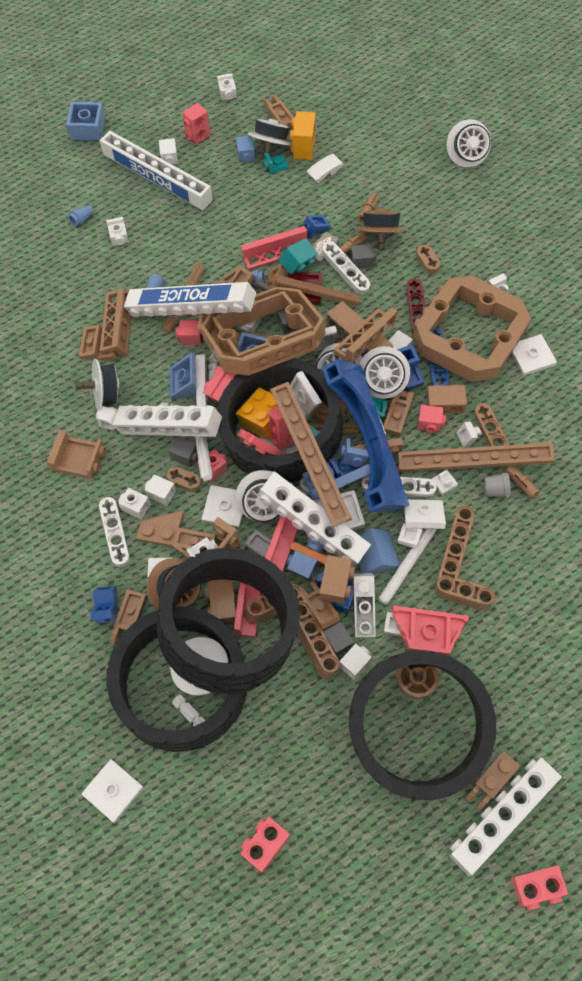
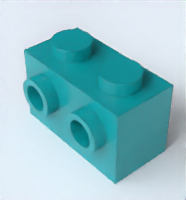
M305 238L287 247L278 260L290 274L296 271L300 273L306 266L310 267L315 263L314 258L319 253Z

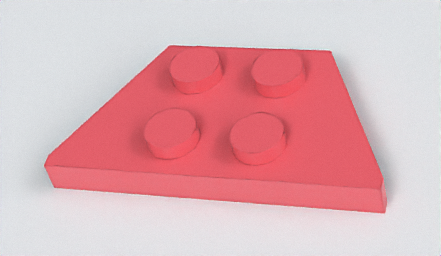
M240 429L238 436L244 439L242 443L251 448L256 445L254 449L264 455L266 452H268L267 455L286 454L243 429Z
M394 605L391 607V612L407 650L434 651L444 655L450 654L455 641L461 634L464 624L469 619L467 615Z

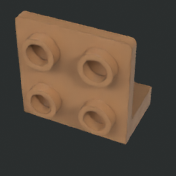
M217 517L213 525L217 541L221 543L218 548L239 549L240 541L237 529Z

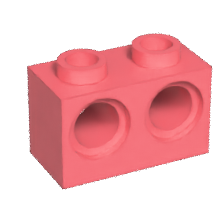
M196 103L182 112L185 136L189 141L197 144L210 136L208 112L200 104Z
M270 817L266 821L262 819L255 828L257 833L252 839L248 837L241 846L243 850L241 856L262 874L290 838V834ZM273 828L277 831V837L271 841L267 840L265 832ZM254 847H261L263 849V855L260 859H253L251 857V850Z
M559 865L511 878L519 906H526L527 910L541 907L540 902L546 900L549 901V904L562 902V896L568 895ZM548 879H551L556 885L553 893L546 888V881ZM526 885L531 886L534 890V896L531 899L527 898L524 894V887Z

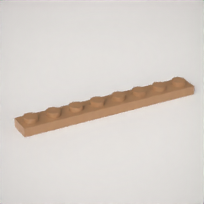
M289 382L270 389L332 527L334 528L351 521L352 517Z
M553 442L398 452L399 472L555 462Z

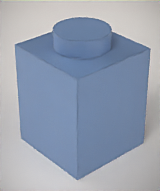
M252 136L236 137L239 163L255 161Z
M295 550L294 555L290 554L286 565H288L287 569L290 572L311 581L319 562Z

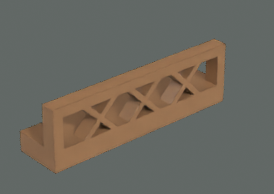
M124 288L106 293L100 352L102 354L115 351L120 356L128 355L131 315L124 308L128 295ZM117 296V299L111 304L112 298ZM115 309V314L110 318V314ZM114 324V328L108 333V329ZM112 338V345L106 346Z
M392 307L385 313L378 308L333 349V353L344 361L353 363L395 324L398 311ZM377 316L381 317L377 322H375V318ZM365 327H370L366 332H364ZM342 348H347L346 354L341 351Z

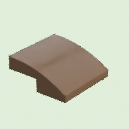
M100 325L84 327L79 351L81 359L117 360L118 353L115 351L104 354L100 352L102 327ZM114 327L109 328V329H108V333H109ZM112 338L106 346L112 345Z

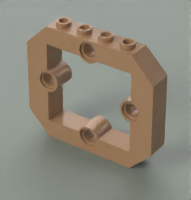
M474 276L448 279L445 285L442 284L437 292L438 295L432 297L429 303L430 306L424 308L421 314L422 317L420 319L417 318L413 325V328H415L413 337L420 356L471 382L496 378L523 337L531 321L522 299ZM457 297L475 305L477 314L481 316L494 314L511 323L507 330H500L496 333L491 346L493 352L488 360L464 349L465 343L460 338L446 340L432 333L438 324L445 321L448 310Z
M275 287L256 294L250 312L212 313L207 316L200 326L206 345L223 371L247 376L316 350L326 334L324 318L300 289ZM285 309L288 327L291 329H301L285 336L272 335L266 339V343L239 353L236 331L231 328L244 323H253L263 316Z

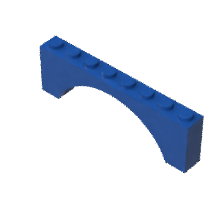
M337 359L322 367L328 386L339 395L351 411L367 447L370 460V482L364 494L370 512L394 513L410 506L362 366Z

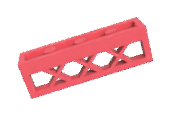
M305 226L241 245L242 257L248 271L279 262L278 258L282 254L280 252L282 249L305 238L307 239ZM268 253L275 254L271 259L265 258V255ZM256 258L259 261L250 265L248 259Z
M280 516L265 558L277 565L283 572L291 550V544L294 542L298 529L292 525V521L287 517Z
M240 582L234 632L235 636L256 638L257 623L248 622L244 614L247 603L251 599L261 596V592ZM250 609L252 613H259L256 609Z

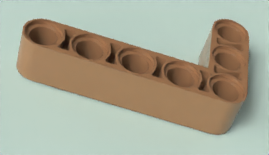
M463 505L456 512L435 586V593L442 599L485 611L491 607L495 599L494 591L488 587L457 578L475 513L472 507ZM460 515H466L469 519H463ZM455 532H461L464 536H457ZM456 549L459 554H453L450 550ZM445 567H452L454 572L447 571ZM440 585H447L449 590H443ZM460 591H467L469 596H463ZM480 596L487 597L489 602H483Z
M292 584L297 594L300 612L304 614V616H300L297 635L318 675L323 679H331L339 667L338 658L310 610L301 589L297 585ZM261 595L247 603L244 616L248 622L254 624L277 615V612L268 603L270 601L264 595ZM250 609H256L259 613H252ZM305 629H311L313 633L309 634ZM314 646L321 647L323 651H317ZM324 664H329L333 670L326 669Z

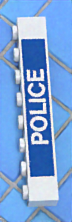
M109 131L99 140L103 155L197 208L204 210L212 202L210 185L123 137Z
M248 282L130 289L124 308L133 317L250 312L256 291Z

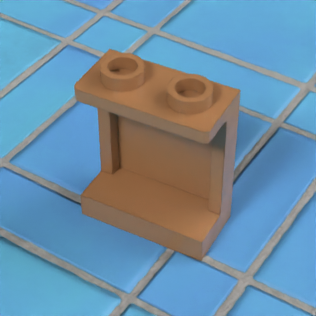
M59 430L47 464L52 471L93 479L95 473L98 474L100 470L99 462L101 457L105 456L106 447L102 439H97V442L69 437L66 431Z

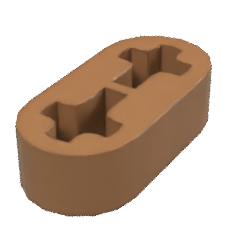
M428 245L419 246L416 256L422 267L429 274L437 273L440 268V261Z
M172 467L167 471L168 481L173 482L176 487L189 492H196L201 488V480L197 474L179 467ZM178 473L180 478L176 477L173 479L172 475ZM193 480H195L196 484H192V486H190L188 481L192 482Z

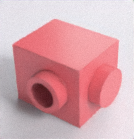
M180 320L179 327H176V338H179L180 344L201 345L202 334L197 329L199 321Z
M421 405L418 430H426L428 433L440 432L441 426H445L446 415H443V407Z
M216 449L209 453L212 478L208 480L209 482H212L228 471L227 458L223 453L219 454Z

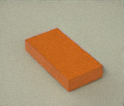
M292 542L290 549L326 564L327 556Z

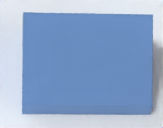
M193 352L170 367L171 399L196 397V357Z
M371 528L360 535V537L371 544L358 563L361 573L377 574L400 567L389 531Z

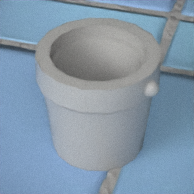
M508 472L484 477L486 496L504 498L511 496Z

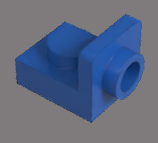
M307 215L302 225L307 230L308 239H312L315 232L329 231L331 227L324 215Z
M333 458L329 459V466L332 468L336 479L356 470L354 466L341 464V458L336 461Z

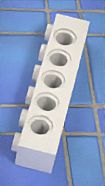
M194 405L119 406L112 425L124 435L216 437L222 416L215 407L209 405L206 407Z
M275 471L257 494L264 504L275 508L277 514L291 520L294 527L299 530L303 529L308 533L310 539L315 542L319 541L324 545V549L327 552L336 554L338 557L352 559V567L359 563L371 545L345 524L333 528L325 509ZM276 494H282L285 497V500H279L276 497ZM292 506H298L301 510V513H296L293 510ZM308 518H314L317 522V525H312L309 522ZM325 529L330 530L333 536H326ZM341 541L348 544V550L342 548Z
M542 757L537 762L532 759L524 768L527 771L524 776L521 777L518 774L510 783L512 786L511 790L508 793L505 790L502 791L495 799L498 802L493 809L489 806L480 815L483 820L478 825L474 822L465 831L468 836L463 841L458 839L450 847L453 851L449 855L450 858L469 877L477 871L561 779L562 776ZM530 777L537 780L538 788H532L529 785L528 779ZM514 793L522 795L524 799L523 804L515 802ZM500 809H505L508 812L509 819L507 821L500 818ZM485 825L493 827V837H489L484 833ZM470 841H475L479 845V852L477 854L469 850L468 844Z

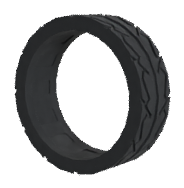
M293 358L249 376L238 374L224 389L217 409L222 416L218 428L219 433L233 462L242 471H246L247 475L258 470L275 471L291 483L302 480V474L307 472L298 450L283 455H264L251 451L236 439V426L238 423L236 412L258 388L270 391V389L286 382L291 384L295 375L303 371L320 400L328 408L326 422L320 433L315 437L326 463L337 452L342 440L344 425L338 394L328 386L324 372L321 369H317V366L307 361Z
M209 549L195 554V557L192 556L179 564L169 577L171 578L166 580L161 591L157 620L159 647L169 666L179 677L195 687L227 694V692L230 694L247 692L261 686V683H266L275 676L289 656L300 623V606L297 594L287 576L277 565L268 559L245 549ZM223 579L242 582L260 591L271 602L280 621L281 637L271 650L256 659L241 663L216 662L192 650L179 635L172 616L179 600L189 590L205 582Z
M183 606L174 608L172 616L177 631H193L204 634L218 642L225 649L232 663L245 662L238 640L231 629L220 619L201 609ZM158 610L153 611V613H149L135 621L124 632V635L120 636L111 652L106 676L109 700L122 723L139 740L153 748L171 752L192 751L202 748L204 745L207 746L222 737L221 735H224L231 728L232 723L236 722L245 704L247 692L228 693L225 701L212 716L191 728L162 730L151 727L139 720L130 708L127 697V680L130 668L137 655L146 645L158 638Z
M413 650L389 657L377 664L363 677L354 693L350 706L349 732L354 751L363 768L378 784L396 795L409 799L436 800L449 797L468 787L484 770L492 756L496 740V714L490 695L482 681L467 666L451 656L438 652ZM409 665H428L450 674L462 685L469 695L475 712V738L469 753L463 762L452 772L429 781H411L397 777L385 770L369 751L364 736V711L370 694L376 685L389 673Z

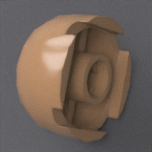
M428 665L401 667L397 669L396 674L398 687L409 698H426L438 686V668Z

